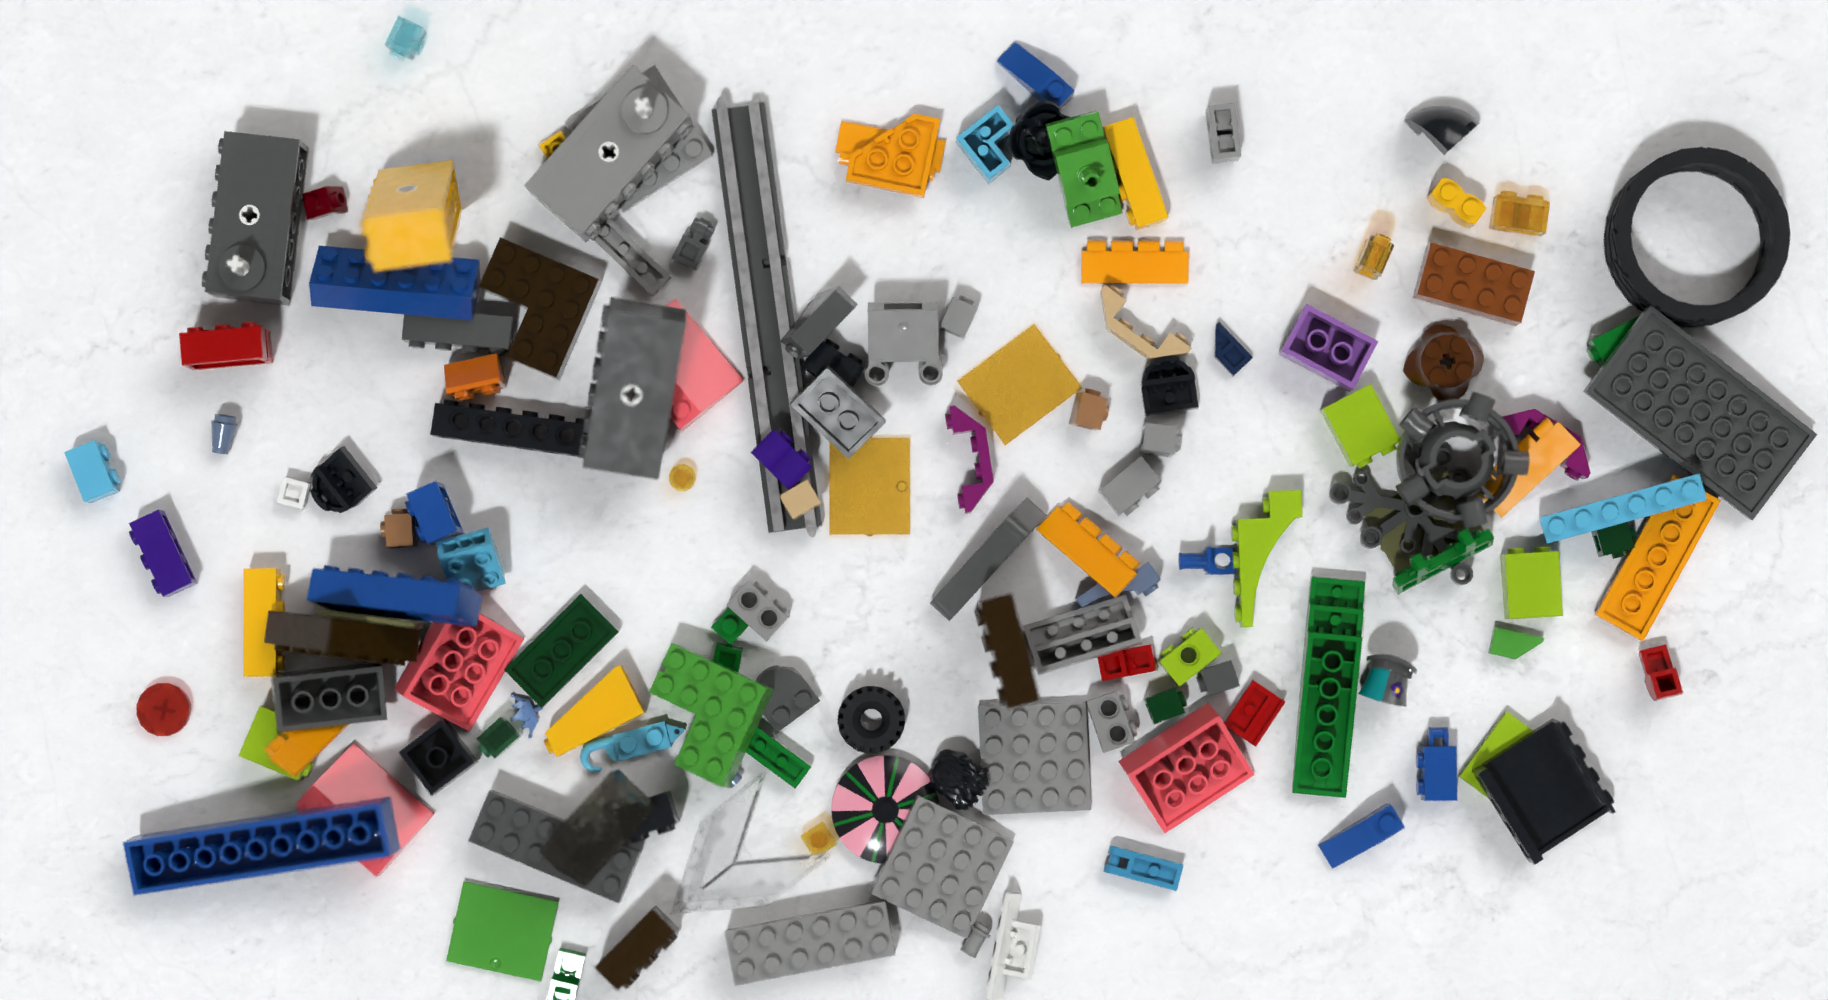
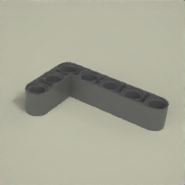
M1027 497L954 575L930 604L950 621L1047 515Z

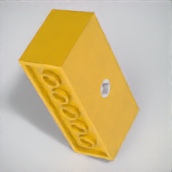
M453 160L378 170L376 179H373V187L370 189L371 195H368L366 211H363V220L360 221L362 235L368 237L369 246H366L368 263H373L374 271L452 261L462 214Z

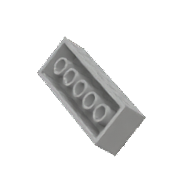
M885 900L737 927L725 931L735 986L893 956L896 953Z

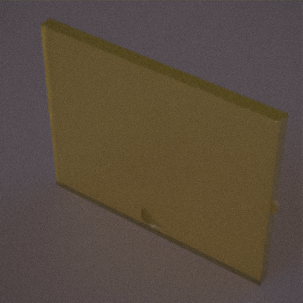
M1035 324L957 381L979 410V415L985 418L1004 445H1007L1082 389L1081 385L1060 359L1061 356L1054 351Z
M871 437L849 459L829 442V535H910V438Z

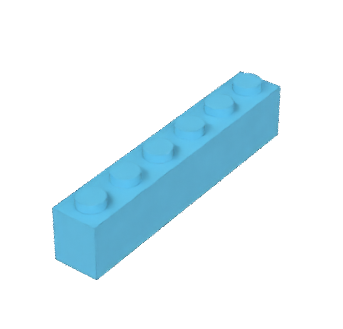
M1700 474L1540 517L1539 520L1546 544L1705 501L1707 498Z

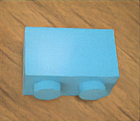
M93 440L64 452L84 502L91 504L120 492L118 484H121L120 477L115 469H111L108 461L111 459V455L105 444L102 445L101 442Z

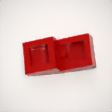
M1153 644L1124 649L1097 657L1102 681L1158 671Z

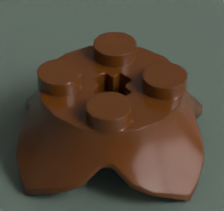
M1436 323L1424 332L1421 345L1407 356L1403 373L1412 383L1418 386L1429 387L1432 395L1441 402L1460 399L1468 390L1470 380L1481 371L1484 355L1476 343L1463 338L1457 330L1451 326ZM1443 355L1452 360V364L1449 365L1450 369H1446L1445 365H1440V360L1444 359Z

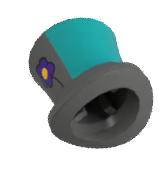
M1386 654L1367 656L1366 661L1372 660L1369 667L1371 669L1358 694L1384 703L1406 707L1408 679L1412 678L1413 672L1417 673V669L1411 663L1396 656Z

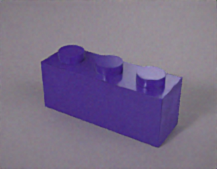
M156 510L129 523L132 529L129 531V535L136 546H140L143 553L140 555L141 561L146 570L150 569L154 579L151 582L157 594L161 593L163 597H170L198 584L164 511Z

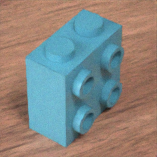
M489 527L437 541L438 558L446 579L460 580L464 585L473 586V591L475 592L506 584L504 567Z

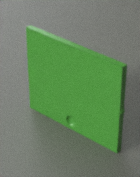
M464 881L456 918L453 920L454 927L446 961L542 981L549 945L552 943L551 936L559 901Z

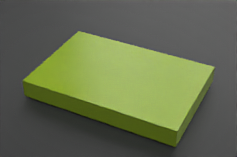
M1505 711L1458 777L1487 797L1472 770L1533 730Z

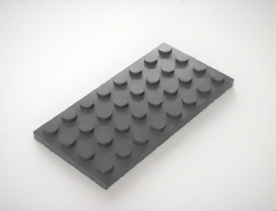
M1647 305L1583 391L1692 476L1700 474L1702 484L1749 520H1753L1817 436L1813 430L1651 305Z

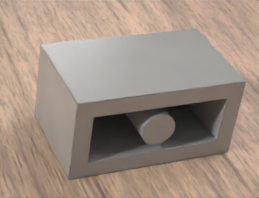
M1140 456L1098 492L1118 516L1123 512L1128 516L1139 507L1136 501L1144 495L1148 499L1160 489L1157 484L1162 480L1143 457Z

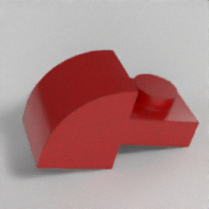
M1667 645L1640 650L1638 654L1646 677L1645 685L1651 698L1657 701L1682 695L1681 683L1676 667L1673 668Z

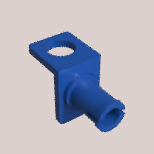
M1205 547L1203 553H1179V570L1203 569L1205 575L1235 574L1236 568L1232 566V552H1236V549L1233 547ZM1220 553H1224L1230 558V564L1225 569L1218 568L1214 562L1215 557Z

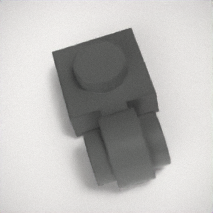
M696 217L689 229V232L693 233V237L690 238L683 234L672 259L697 271L708 249V246L702 244L701 241L704 239L709 241L715 231V226L712 225V222L703 217L701 219Z

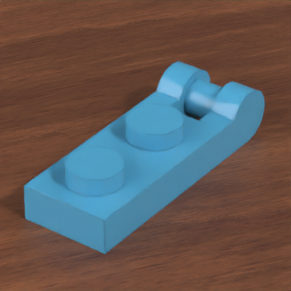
M1112 845L1109 846L1108 853L1110 857L1108 864L1104 866L1103 872L1177 891L1183 864ZM1121 857L1128 859L1126 869L1118 867Z

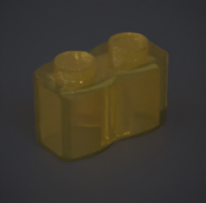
M1501 191V194L1493 197L1489 229L1543 236L1547 230L1550 202L1544 201L1543 196L1527 195V198L1517 197L1516 192Z
M1376 233V236H1369L1363 245L1353 271L1372 280H1378L1382 276L1394 248V244L1390 243L1391 238Z

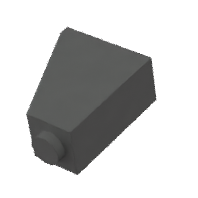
M839 286L817 295L781 339V342L786 346V351L791 356L799 359L809 356L858 304Z

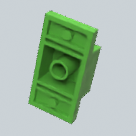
M1095 110L1045 124L1071 228L1123 214L1118 196L1120 194L1109 144L1104 137L1099 112Z

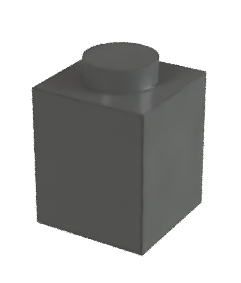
M1232 660L1199 671L1200 676L1196 677L1200 692H1206L1207 696L1240 686Z

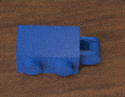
M1428 727L1427 746H1420V752H1416V767L1420 768L1421 779L1416 780L1417 795H1421V800L1458 801L1456 746H1449L1448 727ZM1434 738H1442V746H1434Z

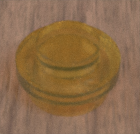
M680 464L670 471L669 482L674 489L687 491L694 486L696 475L690 466Z

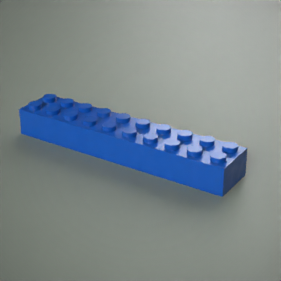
M390 796L135 835L123 842L133 895L391 857L401 850Z

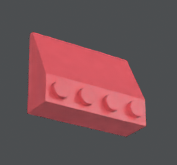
M676 299L666 305L668 307L684 309ZM687 312L686 328L670 418L682 432L744 381Z
M480 612L477 627L433 622L418 646L416 662L410 661L394 689L403 697L470 732L505 672L504 669L510 664L524 638Z
M1206 703L1118 761L1164 833H1167L1255 775L1222 719L1209 703Z
M355 743L324 772L295 804L300 810L390 796L401 850L391 857L359 861L376 877L380 876L434 815L430 809Z

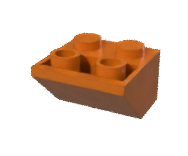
M497 353L444 365L446 392L452 398L458 399L459 402L474 399V394L484 393L485 396L501 393L500 388L506 387L501 359Z

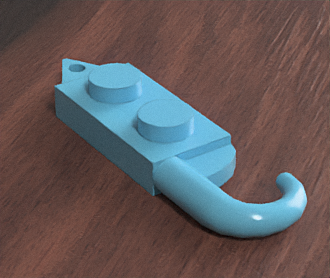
M663 721L595 739L584 745L580 753V761L588 771L600 772L602 771L600 766L596 767L589 763L588 757L591 752L605 748L611 759L621 761L672 747L671 744L685 729L666 724ZM676 729H679V734L675 733Z

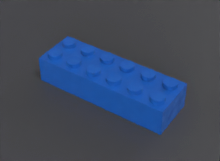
M319 246L309 281L311 306L473 320L480 288L479 284L481 282L480 261L477 259L452 257V261L374 271L373 263H368L366 250Z
M324 565L323 569H312L307 601L331 611L477 627L482 595L473 591V586L464 585L462 581L456 579H446L444 583L437 582V578L430 576H421V580L413 579L412 575L397 573L396 577H391L386 572L374 570L372 575L364 574L363 570L348 568V571L344 572L340 571L338 567Z

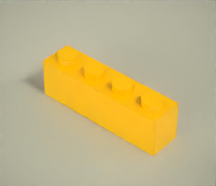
M1134 117L1104 126V137L1109 144L1115 174L1120 183L1118 185L1119 197L1121 201L1126 200L1129 210L1125 211L1129 225H1134L1136 231L1167 221L1169 217Z
M247 568L243 570V677H271L270 674L281 673V671L285 670V656L281 655V650H274L275 644L264 643L268 610L285 612V602L281 601V590L285 589V575L281 574V569Z

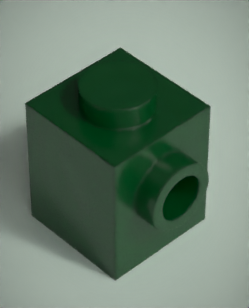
M1628 522L1591 532L1598 557L1612 554V558L1615 559L1629 555L1627 550L1635 548L1636 534L1632 526L1629 527Z

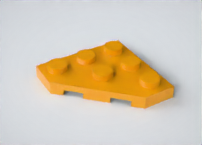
M914 113L896 127L876 137L863 148L854 151L850 156L845 182L924 198L940 119Z

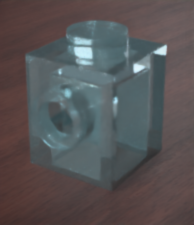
M398 16L385 42V46L390 50L389 54L402 61H404L405 57L413 61L415 55L419 56L425 44L423 38L426 31L422 26Z

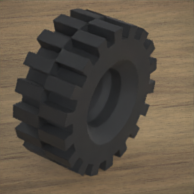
M877 686L861 687L851 692L839 708L837 719L839 732L845 742L857 751L868 754L883 752L891 748L903 733L905 726L904 709L898 698L890 691ZM875 709L881 714L882 723L878 729L867 730L862 726L861 716L864 711Z

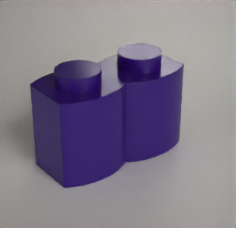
M773 429L751 453L790 490L812 469V466L809 464L812 459L802 449L796 452L789 445L793 440L783 430L777 433Z

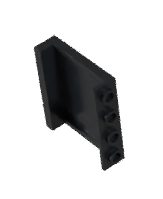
M1553 718L1472 770V773L1527 861L1534 865L1543 860L1542 854L1605 813L1614 814L1616 812L1612 806L1614 803L1612 796L1606 789L1602 790L1598 784V781H1600L1599 775L1593 767L1588 768L1583 760L1586 758L1584 751L1578 744L1574 745L1570 739L1572 732L1564 721L1560 723V721Z

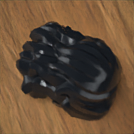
M950 749L939 752L928 774L931 783L938 793L945 795L947 800L953 803L956 810L972 808L973 803H978L979 801L976 795L983 796L984 792L982 790H986V786H989V781L986 777L989 771L987 768L974 764L964 752H956Z

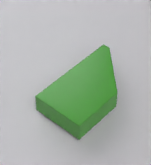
M1494 627L1488 654L1517 659L1541 644L1544 638Z

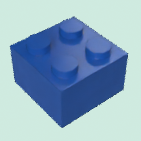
M434 481L406 494L408 501H405V505L410 516H414L419 523L415 528L421 541L436 546L437 541L464 534L442 483Z

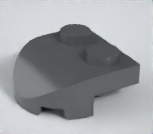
M771 666L765 669L756 679L757 682L774 689L763 715L777 733L820 702L803 676L793 667Z

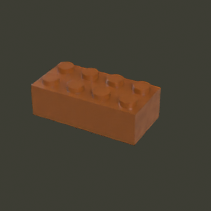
M1430 243L1424 253L1413 298L1517 326L1522 322L1535 271Z

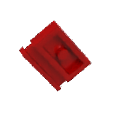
M1252 680L1224 724L1226 728L1256 747L1285 704V701Z

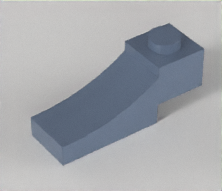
M1147 562L1135 571L1137 576L1122 592L1134 591L1136 595L1143 592L1147 596L1159 588L1156 583L1161 578L1152 565ZM1096 584L1075 600L1080 608L1096 599L1110 595V593L1099 584Z

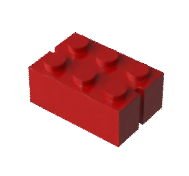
M257 322L241 323V328L230 327L229 324L215 325L214 330H203V327L187 328L186 333H179L182 366L191 370L273 363L271 332L263 328L262 325H257Z

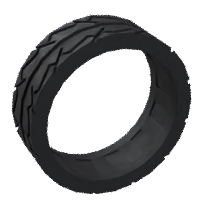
M1704 147L1680 149L1652 162L1630 178L1619 191L1606 217L1603 241L1605 260L1618 289L1627 301L1641 312L1644 311L1647 305H1651L1677 326H1687L1690 328L1711 326L1745 312L1762 300L1776 284L1788 259L1790 245L1789 217L1777 188L1762 170L1753 163L1748 162L1745 158L1727 150L1709 147L1707 149ZM1678 172H1700L1712 175L1730 184L1744 197L1751 207L1759 228V258L1751 278L1744 288L1729 301L1714 305H1693L1677 301L1656 288L1640 269L1632 246V220L1640 198L1655 180Z

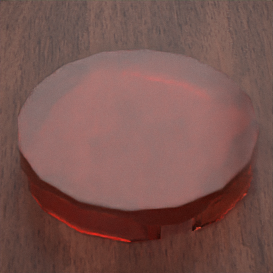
M157 683L148 687L140 695L137 702V717L140 725L147 732L156 736H171L180 732L189 722L191 702L187 693L181 687L171 683Z

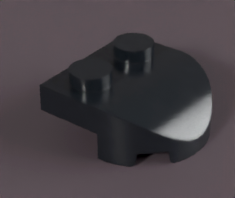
M1173 356L1160 357L1151 362L1144 371L1141 380V394L1145 416L1199 408L1195 375L1190 366Z
M345 446L339 448L323 464L316 466L311 474L313 478V488L310 490L316 504L325 511L343 513L358 506L377 489V486Z

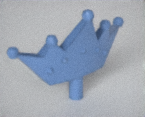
M512 693L511 697L518 701L512 708H519V711L513 718H510V721H525L521 728H529L530 734L528 737L532 738L531 734L538 723L535 712L543 708L540 706L533 708L529 699L515 696Z

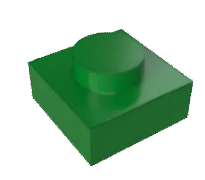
M728 608L711 628L732 645L749 625Z

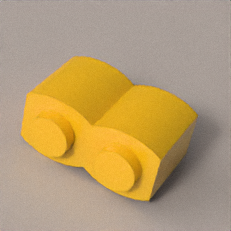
M1442 178L1437 182L1427 196L1429 203L1441 212L1449 213L1454 222L1465 228L1473 227L1486 210L1485 205L1480 199L1474 195L1464 193L1463 189L1456 182L1448 178Z

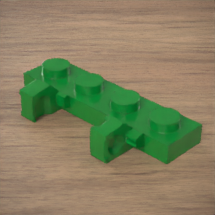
M1467 528L1457 535L1459 542L1447 545L1441 554L1435 557L1431 554L1423 558L1419 553L1411 557L1409 561L1412 567L1401 569L1395 574L1396 577L1393 578L1392 586L1397 595L1492 546L1494 536L1489 529L1483 532L1476 530L1470 533Z

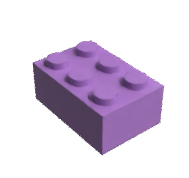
M1306 304L1302 308L1278 355L1350 392L1357 384L1379 341Z

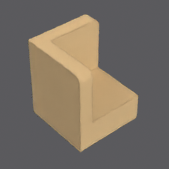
M808 480L780 495L793 520L821 505Z

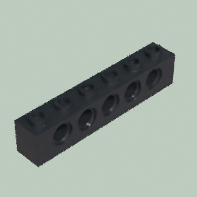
M443 399L442 404L435 403L430 433L434 437L579 457L581 435H587L586 432H583L584 419L576 418L575 422L565 421V416L549 414V418L546 419L539 418L538 412L523 410L522 415L511 414L512 409L496 407L495 411L485 410V405L469 403L468 408L458 406L459 401ZM460 414H466L468 417V423L463 428H457L455 425V419ZM485 418H493L495 422L494 428L489 432H484L481 427L482 421ZM518 421L521 424V431L519 434L512 436L508 433V426L511 422ZM539 425H545L548 429V434L544 439H536L534 431ZM565 429H572L574 431L575 437L570 443H563L561 440V433Z

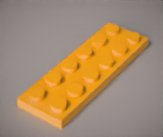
M1673 474L1669 478L1668 482L1682 478ZM1705 492L1707 498L1705 501L1648 516L1636 538V542H1634L1635 548L1630 549L1628 552L1629 555L1626 556L1594 615L1632 637L1644 641L1721 500Z

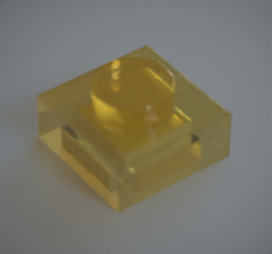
M824 821L800 835L814 859L837 845Z

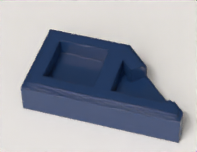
M1220 322L1215 325L1214 357L1234 376L1253 357Z

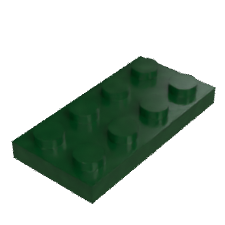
M580 594L504 671L543 708L619 631Z

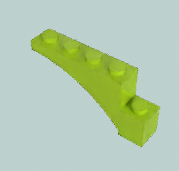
M1301 490L1268 491L1266 497H1262V511L1267 513V518L1235 520V525H1231V540L1236 541L1237 552H1232V566L1237 568L1238 579H1233L1234 595L1239 597V606L1234 607L1235 622H1240V628L1253 627L1256 589L1271 550L1288 526L1296 518L1303 517Z

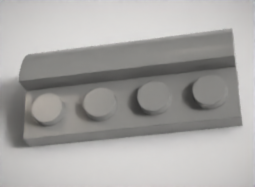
M1126 595L1023 626L1038 675L1142 644V639Z

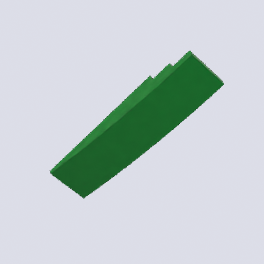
M1310 576L1292 793L1346 798L1362 647L1361 633L1364 614L1365 581Z

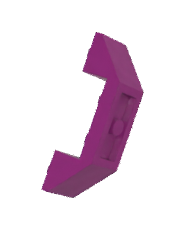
M949 406L950 413H945L947 429H952L953 435L969 432L975 433V436L970 437L972 453L978 452L979 463H974L976 479L982 478V483L962 486V492L957 493L959 509L964 508L965 514H970L994 482L986 428L956 406Z
M1536 409L1502 416L1510 426L1515 437L1519 436L1526 422L1530 423L1529 428L1532 430L1546 417L1554 424L1556 423L1555 420ZM1566 428L1581 445L1560 466L1566 469L1564 474L1577 481L1579 478L1582 480L1586 479L1591 473L1582 438Z

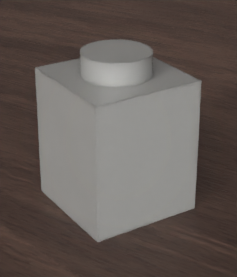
M960 295L959 299L953 297L941 322L940 329L965 339L978 307L973 306L974 301Z

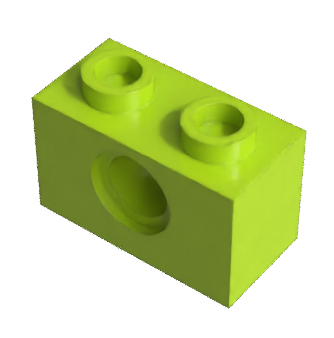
M1192 627L1181 636L1183 642L1176 647L1171 644L1160 653L1162 658L1157 662L1177 687L1183 685L1222 654L1202 628L1196 631ZM1186 647L1193 649L1195 652V658L1191 663H1185L1181 659V652Z

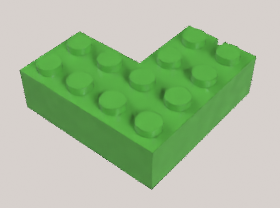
M671 643L661 664L666 668L664 671H658L649 693L696 715L674 765L720 787L730 788L774 689L683 646Z

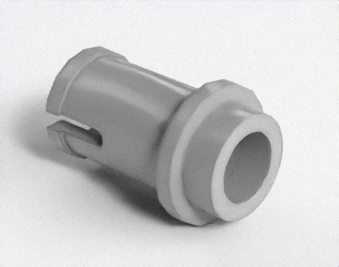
M976 922L974 926H971L972 931L960 949L973 958H976L986 937H990L989 932L991 929L980 922Z

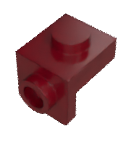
M325 186L302 194L307 220H316L328 215L348 212L347 199L343 187Z

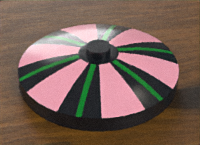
M891 755L870 757L851 767L839 781L832 799V820L843 844L862 859L884 864L916 795L939 805L937 792L928 775L911 761Z

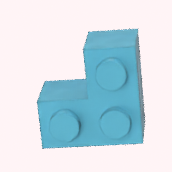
M999 105L995 106L956 137L958 147L988 184L1010 168L1009 160L996 144L1010 134L1014 124Z

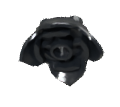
M1049 100L1039 101L1030 106L1024 114H1020L1016 118L1015 125L1010 131L1007 140L1009 153L1016 160H1022L1032 174L1050 181L1057 174L1045 124L1070 117L1061 114L1059 106ZM1044 132L1045 137H1041L1042 141L1037 140L1039 134Z

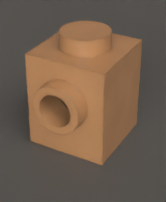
M1087 388L1085 392L1076 393L1069 424L1093 431L1101 430L1102 422L1106 421L1109 414L1108 398L1100 397V391Z
M392 509L390 515H384L385 521H381L380 530L381 536L386 537L387 548L417 547L415 517H411L407 509Z

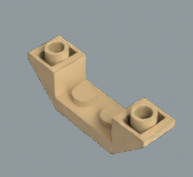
M1106 285L1103 286L1100 294L1106 330L1149 361L1164 356L1177 357L1189 353L1191 347L1188 346L1189 340L1179 333L1175 335L1169 333L1160 347L1156 349L1153 347L1155 342L1144 334L1138 336L1131 331L1134 327L1122 318L1119 321L1116 320L1115 316L1127 301L1123 298L1125 294L1113 285L1110 288Z

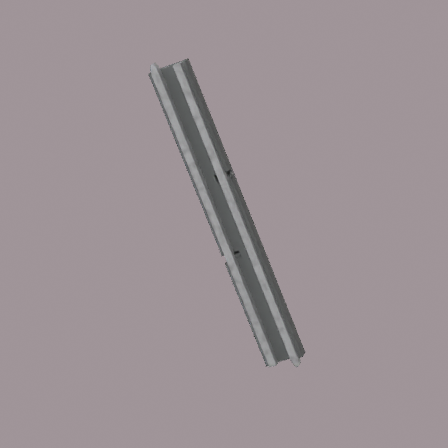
M719 97L716 104L717 108L711 109L756 444L758 445L773 429L777 433L783 430L793 440L789 445L796 452L802 449L812 459L809 463L812 469L795 486L808 480L818 497L808 421L790 405V402L804 389L800 359L791 356L786 351V346L781 342V339L795 322L765 103L754 102L748 103L747 106L727 108L724 98ZM759 461L768 532L774 533L806 528L809 536L814 537L816 535V527L822 526L820 506L793 520L780 498V495L787 492L788 489Z

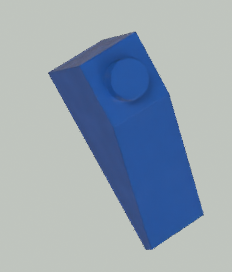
M1016 42L997 60L998 64L1039 101L1049 100L1054 102L1061 110L1074 95L1075 90L1060 76Z
M1386 803L1319 844L1318 847L1333 869L1404 829L1405 826L1392 805Z

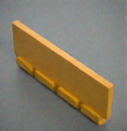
M841 121L835 153L840 154L838 164L849 165L851 153L859 148H863L887 130ZM936 139L928 181H933L935 172L940 173L946 144L944 140Z
M1087 240V251H1081V283L1188 284L1189 252H1183V241H1164V251H1159V241H1138L1137 251H1133V241L1111 240V251H1106V240Z
M1546 417L1533 429V432L1539 437L1537 441L1528 434L1517 444L1519 451L1529 452V471L1527 476L1517 475L1516 482L1509 495L1494 509L1501 518L1581 445L1559 421L1554 424ZM1493 473L1485 485V488L1492 495L1497 490L1503 477L1501 475L1496 477ZM1482 493L1479 494L1485 502L1488 500Z
M1067 502L1062 508L1057 506L1036 529L1037 532L1114 598H1117L1137 576L1135 570L1139 567L1140 562L1127 551H1124L1118 558L1117 555L1121 552L1122 547L1107 534L1103 535L1098 541L1097 538L1102 534L1103 530L1087 517L1078 524L1077 522L1081 519L1083 513L1070 502Z
M349 724L282 731V736L278 735L265 747V751L270 755L269 760L293 777H296Z

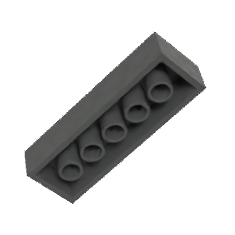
M495 790L488 792L468 840L471 843L616 903L622 901L642 853L638 849Z

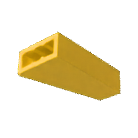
M618 665L613 668L545 732L547 738L543 741L550 754L555 753L556 757H560L646 713L623 666Z

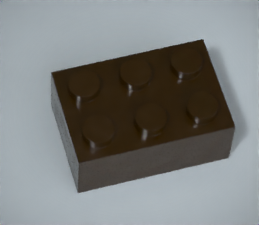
M655 906L594 968L617 991L622 986L627 990L640 976L637 973L642 966L646 970L659 957L655 952L660 947L666 950L678 938L675 932L679 928Z

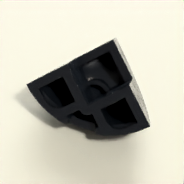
M1449 106L1428 107L1413 113L1404 120L1418 136L1423 132L1443 155L1480 123L1467 112Z

